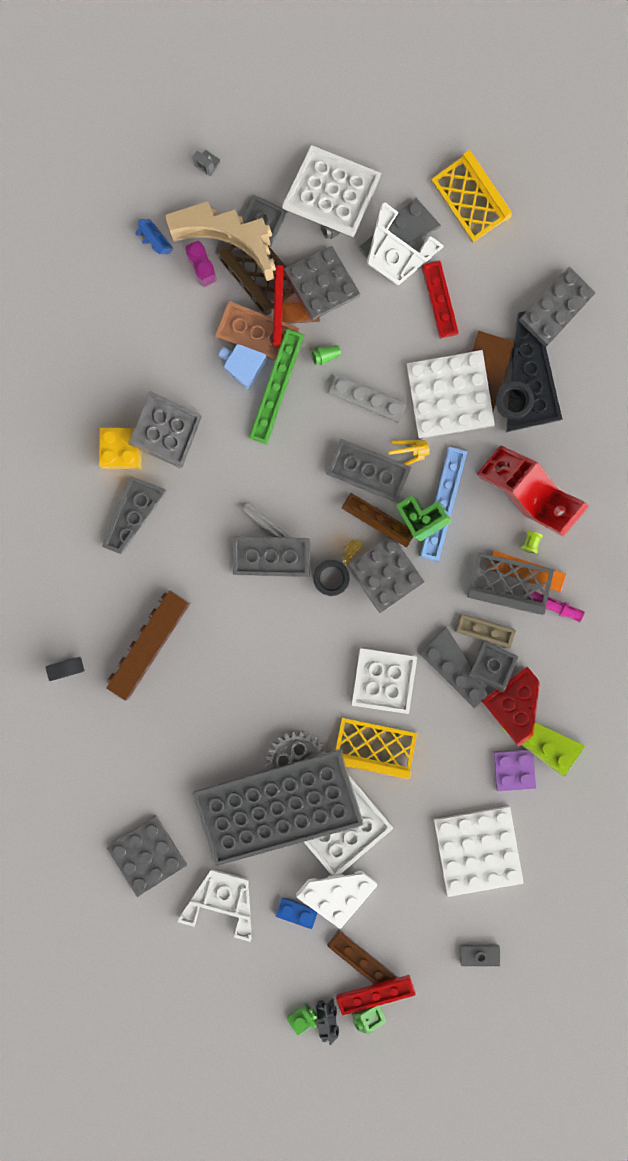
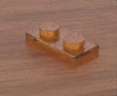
M301 302L282 303V322L287 324L320 322V317L311 321Z

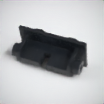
M334 998L327 1004L324 1000H320L317 1002L318 1005H316L317 1019L324 1020V1022L318 1023L319 1037L322 1039V1042L329 1041V1045L339 1036V1026L336 1022L337 1008L334 1006Z

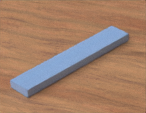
M449 446L434 503L439 501L443 504L451 516L468 451ZM448 525L424 539L420 557L439 561Z

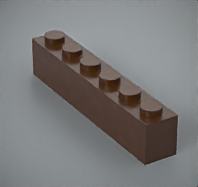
M169 590L168 593H163L159 600L161 602L158 609L154 608L148 617L150 618L149 623L141 627L138 632L139 638L137 641H132L127 649L130 652L126 658L124 656L117 664L119 669L115 674L112 673L107 680L108 686L106 689L125 701L131 697L191 604L173 591Z

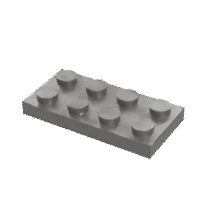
M569 266L519 321L546 347L596 292Z
M340 438L326 475L397 503L411 466Z
M233 536V575L309 577L310 538Z

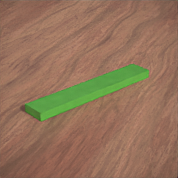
M286 328L249 436L250 439L268 444L305 336L304 334Z

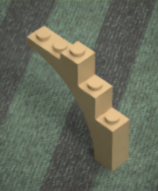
M209 201L165 215L173 241L203 237L231 243L245 251L255 260L267 281L274 279L273 271L276 270L273 259H268L267 256L270 254L268 245H271L269 237L272 236L269 224L265 225L263 218L244 224L242 216L238 217L236 210L217 215L215 207L211 208Z

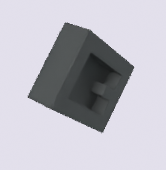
M204 150L202 154L196 151L193 155L195 167L210 177L220 164V159L207 150Z

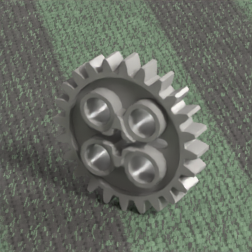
M293 731L290 737L286 732L285 739L280 736L278 737L279 744L276 742L272 743L275 749L269 748L268 751L272 756H266V759L271 761L266 764V767L272 769L283 766L278 761L280 756H287L289 759L287 764L294 762V758L299 760L308 752H311V755L304 759L325 754L326 750L320 751L323 744L316 745V737L310 740V733L303 737V731L300 732L299 736H296V732ZM301 744L305 750L303 753L298 754L294 751V746Z

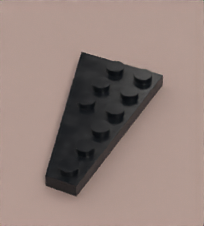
M527 311L517 314L511 382L520 381L527 384L533 392L534 404L524 417L517 420L507 419L506 433L563 420L547 349L519 321ZM517 389L510 390L508 410L514 412L522 410L526 404L525 395Z

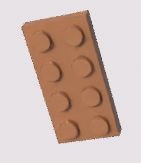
M231 301L228 302L215 338L235 346L240 344L265 354L268 359L275 361L280 347H273L272 345L273 318ZM282 322L281 342L286 328L299 332L300 328Z

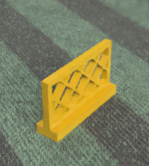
M470 149L463 154V157L432 178V182L473 243L503 221L506 222L512 217V211ZM463 164L466 168L465 176L454 175L455 168ZM443 177L451 178L449 188L442 187L438 180ZM453 178L464 180L462 190L452 188ZM467 180L476 183V192L465 190ZM451 192L461 193L460 203L451 202L449 199ZM464 194L475 195L473 205L462 204ZM477 196L487 199L486 207L475 206ZM461 207L472 209L470 219L461 217ZM474 209L485 211L483 221L472 219ZM487 212L496 213L499 219L495 222H486ZM471 223L482 224L481 232L474 236L470 230Z
M342 718L336 750L340 749L342 743L348 741L353 751L348 754L342 753L346 767L410 779L417 733ZM345 723L353 724L357 732L348 737L344 732ZM366 727L372 728L376 734L368 741H366L361 733ZM385 731L390 732L394 737V740L386 745L379 736ZM359 733L365 743L355 748L350 738ZM404 735L411 736V745L404 749L398 739ZM378 737L383 747L374 752L368 743ZM396 741L402 751L393 756L387 746ZM364 745H367L372 753L367 758H362L357 752ZM385 748L391 758L386 762H381L376 754ZM403 752L408 758L407 767L399 765L395 760Z

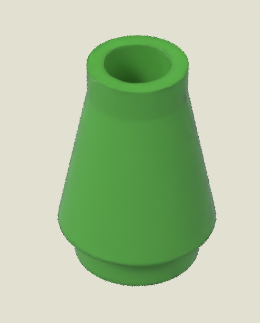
M338 345L316 347L311 351L314 364L321 366L341 356V351Z

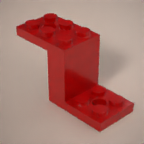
M502 445L499 446L477 472L480 479L504 490L525 517L563 537L589 507L586 502L559 490L538 462Z

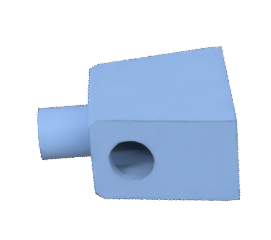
M237 344L233 351L223 347L219 353V357L227 361L224 365L225 371L247 390L250 389L267 361L265 354Z

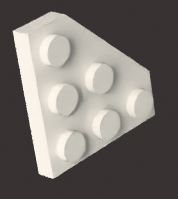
M358 871L351 875L339 874L328 876L325 879H308L296 893V896L341 929L378 884L363 871Z

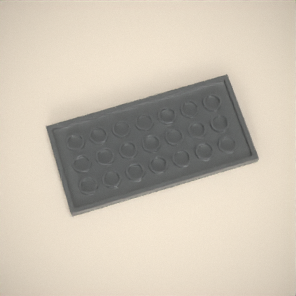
M341 749L206 787L192 793L216 866L364 825Z

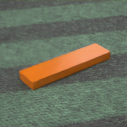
M494 550L491 554L496 557L544 567ZM490 561L488 563L487 569L493 566ZM501 563L496 566L502 574L512 571L507 563ZM525 567L516 570L521 580L531 575ZM554 570L550 589L561 592L566 574ZM540 571L535 574L540 585L547 581L549 573ZM511 573V574L508 575V576H511V577L516 578V576L514 575V573ZM533 577L526 580V582L537 585Z

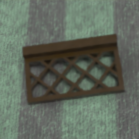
M233 244L226 249L222 248L218 251L219 260L261 312L268 316L274 308V302L272 303L268 298V291L274 292V288L269 287V281H267V287L256 284V277L265 278L263 273H257L258 264L254 259L245 258V251H243V258L234 257L231 251L238 247ZM268 245L270 259H274V265H284ZM244 262L256 263L255 272L246 271L244 269ZM283 289L285 294L283 295L282 302L295 293L293 289Z

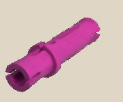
M536 591L530 594L534 601L542 602L543 594ZM551 597L547 599L546 609L558 613L561 617L566 616L578 622L582 621L585 611L570 606L567 602L563 603Z

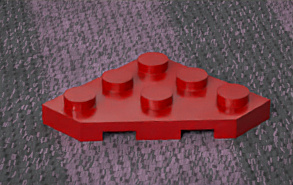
M528 667L508 681L504 692L497 689L482 700L484 706L517 746H520L534 735L540 681Z

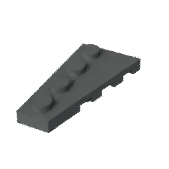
M415 198L397 214L388 231L408 245L410 242L426 236L427 233L439 229L441 225L421 202ZM373 235L359 247V250L367 259Z
M447 627L419 653L473 708L488 695L480 681L468 676L471 666Z

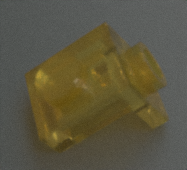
M358 539L355 542L351 540L344 547L346 551L342 555L344 558L342 562L346 566L352 562L350 558L363 545Z

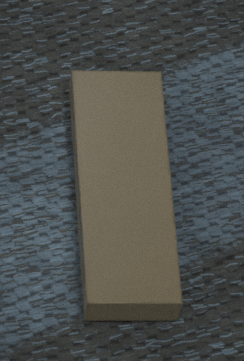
M460 613L455 632L511 648L516 630Z

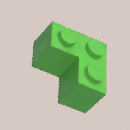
M412 495L396 505L412 535L420 542L453 522L446 508L439 501L423 509L419 500Z

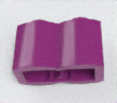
M197 240L186 245L187 257L195 270L199 283L206 287L216 282L213 264L208 259L203 244Z

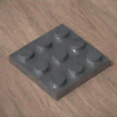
M333 246L317 252L283 270V274L311 321L360 296L358 288Z
M150 391L128 445L178 468H182L202 416Z
M390 537L347 565L379 614L424 583V580L398 542Z
M157 816L107 847L108 852L137 897L187 866V863Z

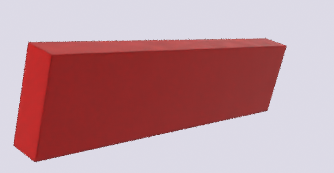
M441 260L423 264L422 271L439 338L444 339L459 334Z
M277 265L275 268L273 347H280L284 265Z
M409 974L336 995V1000L341 1014L344 1016L416 996V991Z

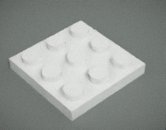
M360 648L352 706L409 714L417 657Z

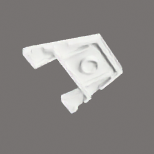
M384 202L380 207L366 264L394 284L399 285L424 262H427L437 251H440L443 245L433 237L428 236L419 252H417L396 237L388 229L399 212Z
M211 869L180 915L178 923L195 927L199 909L202 907L238 917L239 920L234 938L251 942L249 879Z

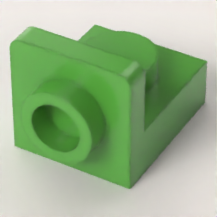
M304 1004L287 1016V1021L298 1036L311 1026L314 1029L317 1026L318 1017L313 1008L309 1009Z
M380 1006L365 1009L360 1013H352L355 1028L366 1034L371 1033L386 1023Z

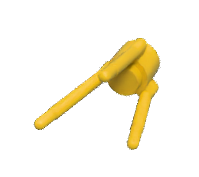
M420 439L392 440L391 444L413 445L408 448L388 451V454L412 451L413 456L417 457L403 463L410 465L416 461L424 460V456L429 455V445L427 440L421 441Z

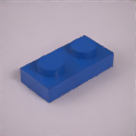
M282 897L275 917L312 929L318 912L308 905Z

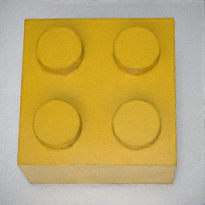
M100 428L99 466L102 469L142 470V451L128 445L134 428Z

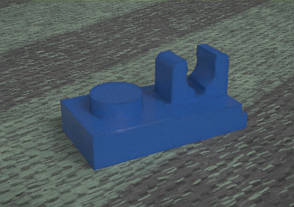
M140 219L138 222L139 228L135 232L136 236H141L144 233L143 244L150 242L156 253L170 254L174 248L151 219Z

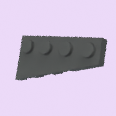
M130 476L102 547L122 554L167 490Z

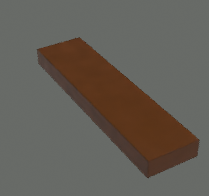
M353 493L349 494L341 509L406 548L413 538L408 526Z
M338 930L327 944V947L373 984L399 978L341 930Z

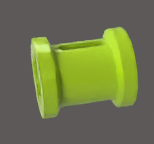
M528 530L526 532L525 544L521 549L537 554V547L543 535Z

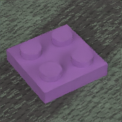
M528 749L494 752L497 791L536 789L533 753Z

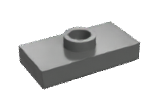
M460 945L461 966H500V946Z

